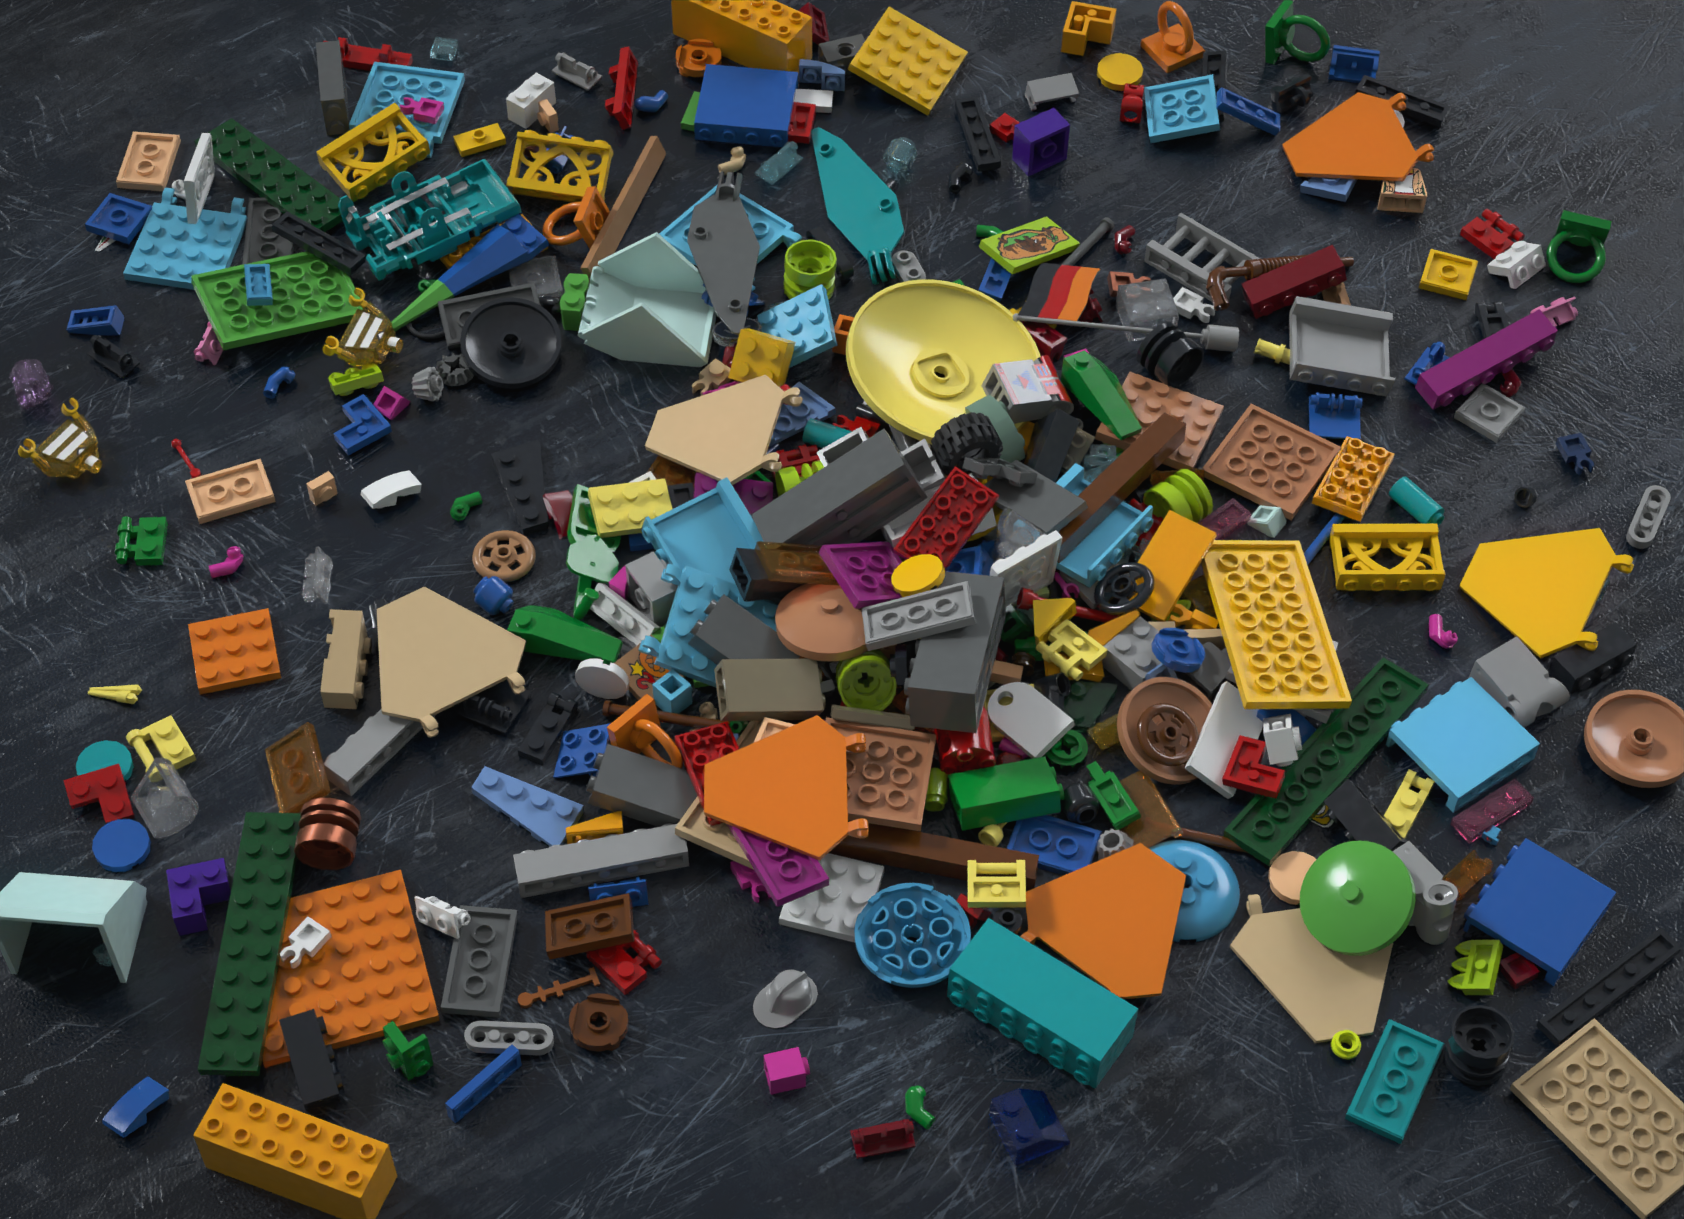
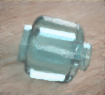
M905 137L893 139L883 154L884 163L887 165L886 168L895 174L908 172L917 158L918 152L915 144Z

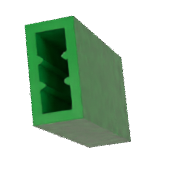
M1045 756L948 774L949 798L962 831L1061 812L1060 800H1064V790L1061 783L1057 784L1055 769L1053 766L1049 767Z

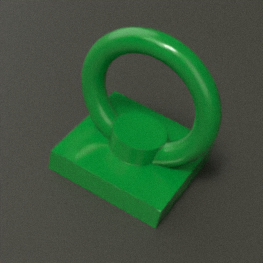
M1284 0L1265 25L1266 63L1274 65L1284 49L1291 56L1301 61L1316 62L1323 59L1330 49V38L1326 29L1309 16L1293 15V1ZM1295 24L1306 25L1317 33L1321 40V47L1317 52L1307 53L1299 50L1292 44Z
M1563 210L1555 237L1547 248V262L1551 271L1558 278L1570 283H1583L1595 278L1605 265L1606 252L1604 243L1612 221ZM1564 241H1570L1577 246H1592L1596 252V260L1592 268L1583 273H1571L1564 270L1559 265L1556 257L1560 244Z

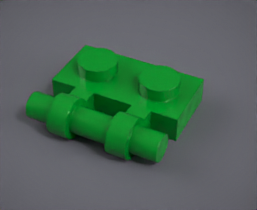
M122 517L121 524H119L117 530L119 543L115 545L116 562L118 564H126L127 558L135 557L136 566L163 565L168 526L166 517H143L139 519V526H132V518ZM130 539H137L136 545H130Z

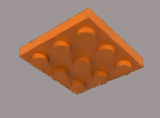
M269 608L188 624L200 695L281 678Z

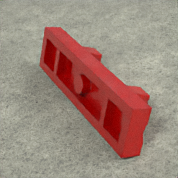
M338 37L344 67L371 71L374 62L411 66L413 62L412 54L395 52L392 50L391 45L382 44L381 49L350 45L347 38Z
M629 46L620 48L619 64L609 68V75L612 81L616 83L615 97L605 100L606 110L610 116L614 115L619 121L622 130L631 128L638 61Z

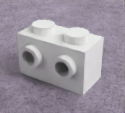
M538 73L525 80L518 89L510 93L506 98L508 119L527 129L538 119L539 101L547 99L552 106L556 103L554 82Z
M1291 714L1264 718L1263 730L1270 765L1287 766L1292 764L1293 760H1298L1297 751L1302 750V741L1299 726L1293 727Z

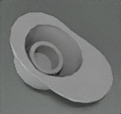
M785 970L779 973L755 997L753 1004L754 1015L758 1022L765 1027L774 1029L785 1027L795 1021L816 1002L818 995L817 986L804 971Z

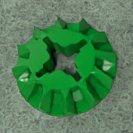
M1070 729L1045 753V756L1050 759L1051 764H1059L1061 768L1064 766L1074 768L1077 763H1083L1088 753V744L1083 735ZM1062 743L1067 749H1070V755L1066 754L1064 750L1060 751Z

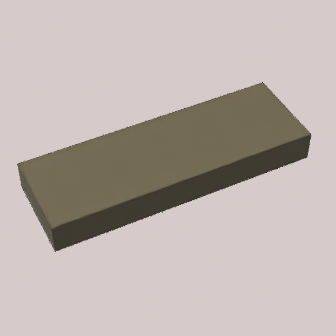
M839 705L831 706L830 715L835 720L913 730L915 727L910 724V715Z

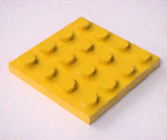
M888 7L851 61L848 70L928 116L968 52L893 8Z

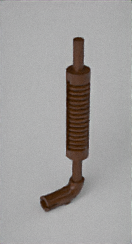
M1307 255L1246 260L1242 267L1225 268L1220 266L1209 273L1206 285L1214 305V310L1219 311L1220 307V311L1230 306L1224 291L1225 285L1223 281L1226 278L1244 276L1248 281ZM1353 257L1340 258L1345 267L1353 266Z

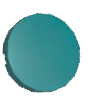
M100 741L85 748L78 756L76 771L79 776L119 764L124 780L126 779L127 781L131 777L134 768L133 759L126 746L119 742Z

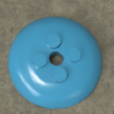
M1173 840L1150 847L1151 851L1186 875L1184 886H1189V888H1184L1173 941L1179 942L1180 939H1196V942L1202 941L1224 930L1234 918L1240 898L1238 880L1229 863L1213 849L1192 841Z
M902 883L887 887L868 900V904L858 914L856 919L854 937L856 949L862 962L873 974L883 981L896 986L921 988L937 984L949 977V968L969 944L971 931L963 908L953 897L934 890V887L930 885ZM914 937L917 938V940L914 943L913 941L908 940L907 938Z

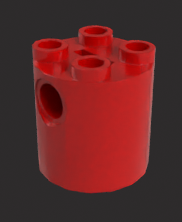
M984 706L977 733L934 729L940 770L948 775L995 766L996 761L988 712Z

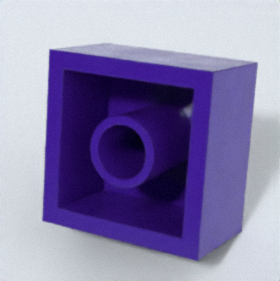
M1052 108L1015 125L1012 160L1027 176H1030L1067 159L1070 124L1055 108Z

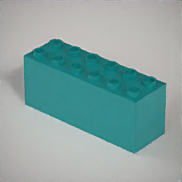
M990 918L986 920L949 968L947 997L954 1005L966 1008L974 1013L981 1022L992 1024L1004 1036L1021 1042L1028 1051L1042 1055L1054 1067L1071 1073L1081 1084L1090 1085L1096 1089L1133 1037L1138 1014L1137 1007Z

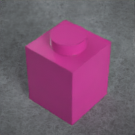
M799 1047L764 1055V1070L771 1095L806 1087V1075L810 1074L807 1057L801 1058Z

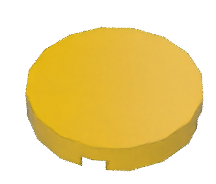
M1122 53L1110 54L1103 57L1098 63L1097 77L1109 89L1124 91L1125 83L1138 85L1142 81V64L1131 55Z
M917 555L905 560L894 570L891 582L896 593H900L902 597L930 591L935 585L938 588L945 578V568L941 560L934 555Z

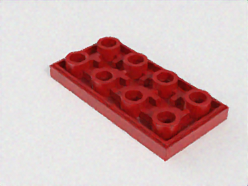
M955 466L894 547L893 552L905 560L921 554L934 555L941 560L946 571L997 502L999 495Z
M728 721L675 736V744L681 753L683 763L703 810L705 764L739 750ZM706 816L710 826L723 823Z

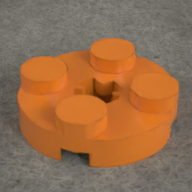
M692 39L688 41V45L683 47L680 45L676 50V65L679 68V73L685 77H704L706 64L721 65L722 63L720 48L714 47V43L710 40Z

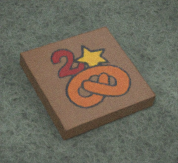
M641 643L614 663L628 675L630 681L628 690L638 701L646 694L653 698L652 684L670 671L654 665L655 656L638 651Z

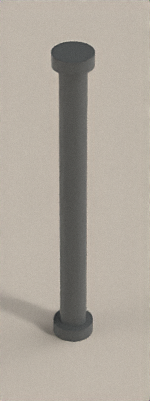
M1108 217L1103 218L1100 221V226L1061 265L1073 266L1106 232L1114 229V222Z

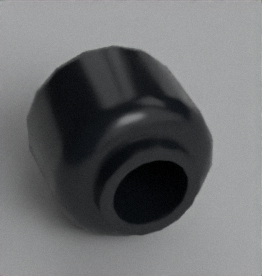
M1076 783L1068 786L1064 790V800H1060L1061 810L1067 819L1079 825L1092 822L1100 810L1099 800L1087 784Z

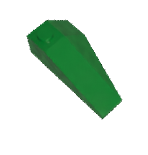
M1085 350L1064 358L1061 374L1062 384L1120 440L1142 431V427L1117 376L1104 363Z
M534 605L516 609L507 631L526 640L524 652L583 661L598 658L604 660L603 664L609 665L610 662H616L623 645L621 640L557 609Z

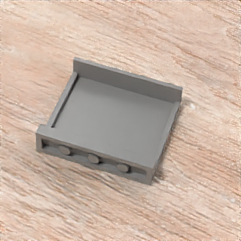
M1296 296L1289 312L1290 380L1388 396L1395 382V378L1390 377L1388 330L1393 321V313Z

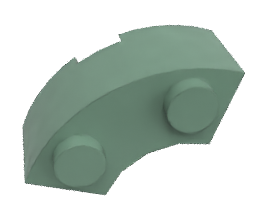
M989 394L965 407L966 414L975 412L976 414L982 413L984 416L989 417L1003 443L1000 459L1012 463L1015 460L1021 461L1025 458V440L1018 433L1003 402H998Z

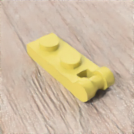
M1410 769L1384 814L1404 840L1435 783L1432 779L1426 778L1425 780L1417 776V772ZM1411 786L1421 789L1420 792L1416 793L1410 790Z

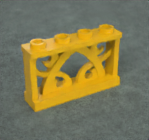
M393 103L316 151L320 166L329 173L347 196L355 202L358 199L364 198L378 186L386 184L389 179L398 173L406 171L414 163L424 160L430 154L427 139L405 117L398 105ZM400 125L406 132L396 134L395 127ZM411 139L415 143L409 146V143L405 141L398 142V140ZM369 143L376 146L389 144L384 161L377 163L361 162L364 156V147ZM340 164L345 168L340 173L334 165ZM351 170H354V180L357 176H362L353 183L347 181V175Z
M532 130L517 132L510 175L506 184L512 194L567 202H581L587 187H592L590 176L599 174L597 189L605 201L604 195L613 157L612 147L606 141L594 140V142H589L580 137L568 139L554 133H549L548 136L539 135ZM528 146L539 147L537 153L530 151L531 156L535 159L534 162L524 157V150ZM564 154L574 163L578 171L567 174L560 184L554 182L551 172L543 166L552 159ZM590 154L599 155L602 159L601 164L593 170L586 169V167H590L595 163V160H587ZM521 163L529 167L523 178H519ZM538 171L547 175L546 181H538V178L542 176ZM581 177V179H575L578 182L576 186L569 185V181L572 178Z
M1333 524L1329 545L1332 550L1336 589L1346 591L1440 590L1445 579V570L1443 569L1438 539V525ZM1342 548H1347L1350 555L1343 557ZM1380 548H1390L1392 552L1405 559L1394 568L1387 569L1369 557L1374 556ZM1429 548L1430 556L1421 554V549ZM1417 560L1428 563L1432 570H1425V565ZM1357 561L1354 563L1352 570L1345 569V565L1348 562Z

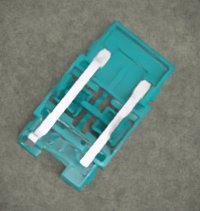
M482 159L444 178L437 175L418 185L411 173L400 172L395 175L391 183L394 196L369 208L370 213L362 217L359 216L353 201L347 195L341 197L338 204L346 228V234L352 241L355 249L359 251L369 246L375 253L376 257L374 258L367 254L366 260L369 269L378 280L386 278V275L400 268H413L411 263L413 258L419 265L427 260L433 262L456 251L458 245L471 240L469 231H472L475 237H477L482 229L521 213L520 204L486 159ZM403 180H406L408 183V189L402 191L400 186ZM425 194L434 207L431 208L421 196ZM447 226L449 227V229L452 231V233H453L454 235H452V234L449 232Z

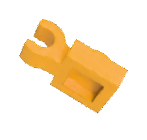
M1176 604L1172 610L1179 614L1180 618L1171 615L1168 621H1175V627L1185 625V630L1216 629L1219 623L1218 619L1197 609L1191 612L1181 604Z

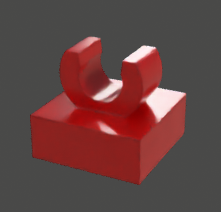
M963 893L956 900L963 908L965 914L969 916L970 930L976 926L977 919L986 921L992 913L987 908H968V895Z

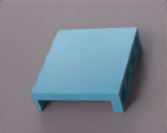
M1077 463L1056 482L1077 496L1091 484L1083 479L1084 467ZM1123 501L1060 563L1057 562L1056 569L1090 588L1097 580L1103 579L1107 569L1112 564L1116 565L1120 561L1122 554L1136 544L1138 537L1143 532L1146 533L1150 530L1153 524V506L1149 505L1141 512ZM1019 520L1013 525L1012 543L1019 547H1027L1040 537L1039 532Z
M727 477L718 481L716 488L652 520L649 516L646 517L642 526V534L648 543L651 542L654 546L655 554L659 560L663 559L666 564L675 565L681 571H683L685 566H689L733 584L736 583L729 569L736 548L768 550L753 518Z
M1472 677L1464 682L1459 681L1455 683L1447 693L1435 696L1424 708L1421 709L1419 707L1415 709L1404 721L1395 722L1389 730L1386 742L1387 747L1397 743L1449 796L1446 806L1453 813L1532 761L1540 745Z

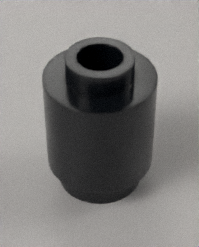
M1004 907L996 911L993 921L1020 937L1022 927L1021 914L1010 907Z

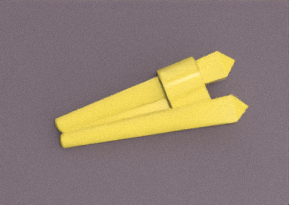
M139 685L90 687L88 695L134 704L138 700L136 695H139L142 689Z

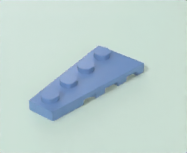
M484 766L471 787L472 793L496 811L506 814L517 826L521 825L531 832V836L540 842H545L549 846L565 845L567 841L566 828L576 825L584 813V805L486 766Z

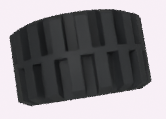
M970 412L969 414H961L956 418L950 419L949 422L944 423L935 432V436L931 440V449L944 474L947 476L955 466L966 474L972 473V471L963 468L965 458H1000L1003 451V443L989 417L984 416L982 413Z

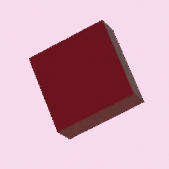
M1517 952L1501 960L1499 964V971L1513 989L1537 978L1540 973L1532 961Z

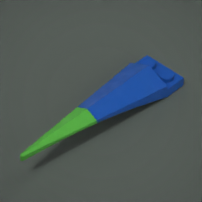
M520 214L511 217L501 226L497 224L383 329L385 331L380 340L438 306V301L451 299L493 276L533 259L549 246L548 240Z

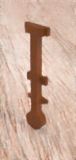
M594 967L588 969L590 974L588 976L561 985L557 980L553 982L554 987L543 990L541 986H537L538 992L534 994L521 993L518 996V1005L526 1009L531 1007L535 1001L542 1000V1002H546L547 997L557 994L559 998L564 996L563 992L592 982L594 986H599L600 982Z

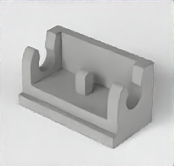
M1072 73L1027 81L1025 97L1031 110H1036V105H1039V103L1068 97L1071 103L1076 102L1075 98L1079 96Z

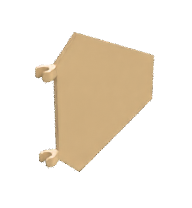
M763 375L658 410L645 448L652 453L720 481L727 477L732 485L760 468L778 472L782 466V463L778 462L779 454L771 452L766 455L782 404L785 403L794 407L800 406L803 400L802 397H798L800 389L793 387L784 392L767 375Z
M422 587L377 609L382 714L420 722L426 735L431 738L438 734V723L432 716L506 679L515 694L525 691V680L517 672L526 645V640L426 587Z
M1258 894L1249 895L1246 908L1250 918L1230 945L1234 953L1314 1043L1332 1041L1333 1036L1343 1030L1353 1031L1358 1037L1372 1035L1393 943L1378 952L1368 955L1350 956L1340 954L1325 947L1310 933L1303 921L1300 908L1263 913L1260 896Z

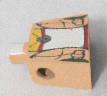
M1413 168L1404 181L1383 180L1378 210L1423 213L1427 192L1421 171L1418 168Z

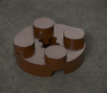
M596 993L587 996V1000L582 1001L580 1004L578 1002L574 1005L569 1016V1026L575 1044L596 1052L613 1051L619 1047L620 1042L628 1032L629 1021L626 1009H624L617 998L609 994ZM598 1017H602L603 1022L606 1024L602 1027H595L591 1022H595Z

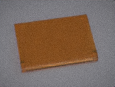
M1139 770L1119 781L1141 815L1140 819L1120 829V831L1126 833L1129 838L1134 840L1132 846L1142 843L1149 848L1172 835L1177 838L1183 834L1182 828L1150 777Z

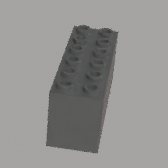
M883 429L751 516L768 550L819 554L822 545L859 543L928 497L909 463L886 430Z
M945 571V578L938 588L968 581L976 624L916 640V658H911L909 668L911 677L906 678L904 684V694L908 695L905 712L910 714L911 726L977 733L1006 617L1004 577ZM935 585L933 588H931V590L938 589V588H937V586Z

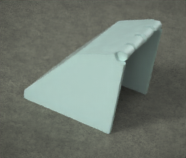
M657 232L598 261L599 266H594L592 269L578 336L585 340L584 344L625 361L702 367L708 364L717 314L714 307L705 304L702 299V294L706 288L703 286L704 283L699 270Z
M19 872L0 891V951L11 974L18 973L32 922L98 927L120 983H126L147 905V888L135 881Z

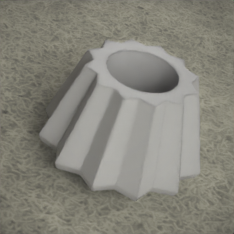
M428 367L414 374V377H412L414 395L420 399L439 401V397L442 396L443 380L436 368Z
M1105 830L1104 834L1100 835L1097 844L1098 860L1132 847L1134 840L1120 830Z

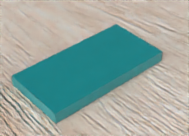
M1389 1019L1346 1113L1345 1119L1401 1144L1445 1043Z

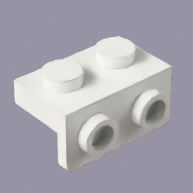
M1525 241L1513 243L1512 247L1504 253L1497 255L1496 259L1487 265L1490 274L1508 276L1510 287L1513 289L1518 288L1546 266L1541 245L1526 243Z

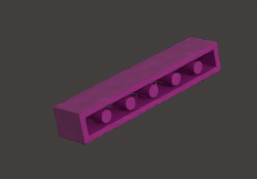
M1539 309L1421 373L1415 389L1433 410L1441 405L1447 406L1457 396L1469 394L1477 385L1481 383L1487 384L1497 374L1501 372L1507 373L1517 363L1521 361L1523 363L1527 362L1537 352L1541 350L1545 352L1550 349L1555 343L1554 339L1558 330Z

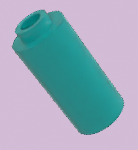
M810 418L804 429L803 442L823 449L852 431Z
M1408 477L1400 478L1390 489L1389 496L1421 524H1437L1439 526L1443 522L1445 509Z

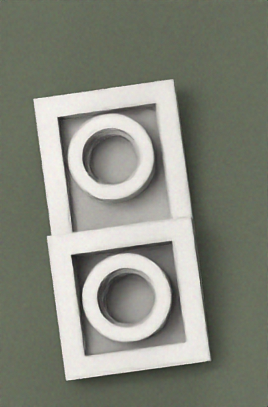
M410 470L403 471L368 485L361 490V496L372 509H380L396 505L397 496L420 493L422 484Z

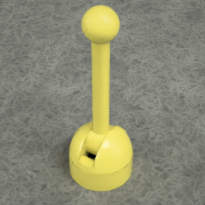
M1008 822L985 826L978 834L981 843L997 847L1003 839L1002 828Z

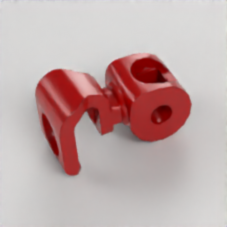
M1125 83L1120 121L1141 122L1144 85ZM1133 111L1137 114V117L1129 119L1125 117L1124 113Z

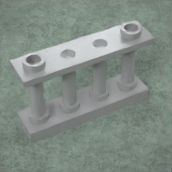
M1180 213L1178 215L1176 233L1164 245L1151 240L1146 246L1144 262L1212 302L1211 296L1206 289L1207 279L1211 271L1224 261L1234 267H1242L1246 260L1260 258L1206 228L1194 219ZM1184 238H1187L1195 243V245L1183 257L1171 251ZM1204 249L1216 255L1203 268L1191 263ZM1229 277L1223 281L1228 301L1230 300L1231 285L1239 277Z

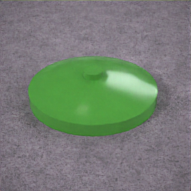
M1369 841L1345 842L1324 852L1307 871L1300 891V911L1307 929L1328 949L1350 956L1368 955L1386 948L1404 932L1411 920L1415 907V885L1407 866L1388 848Z

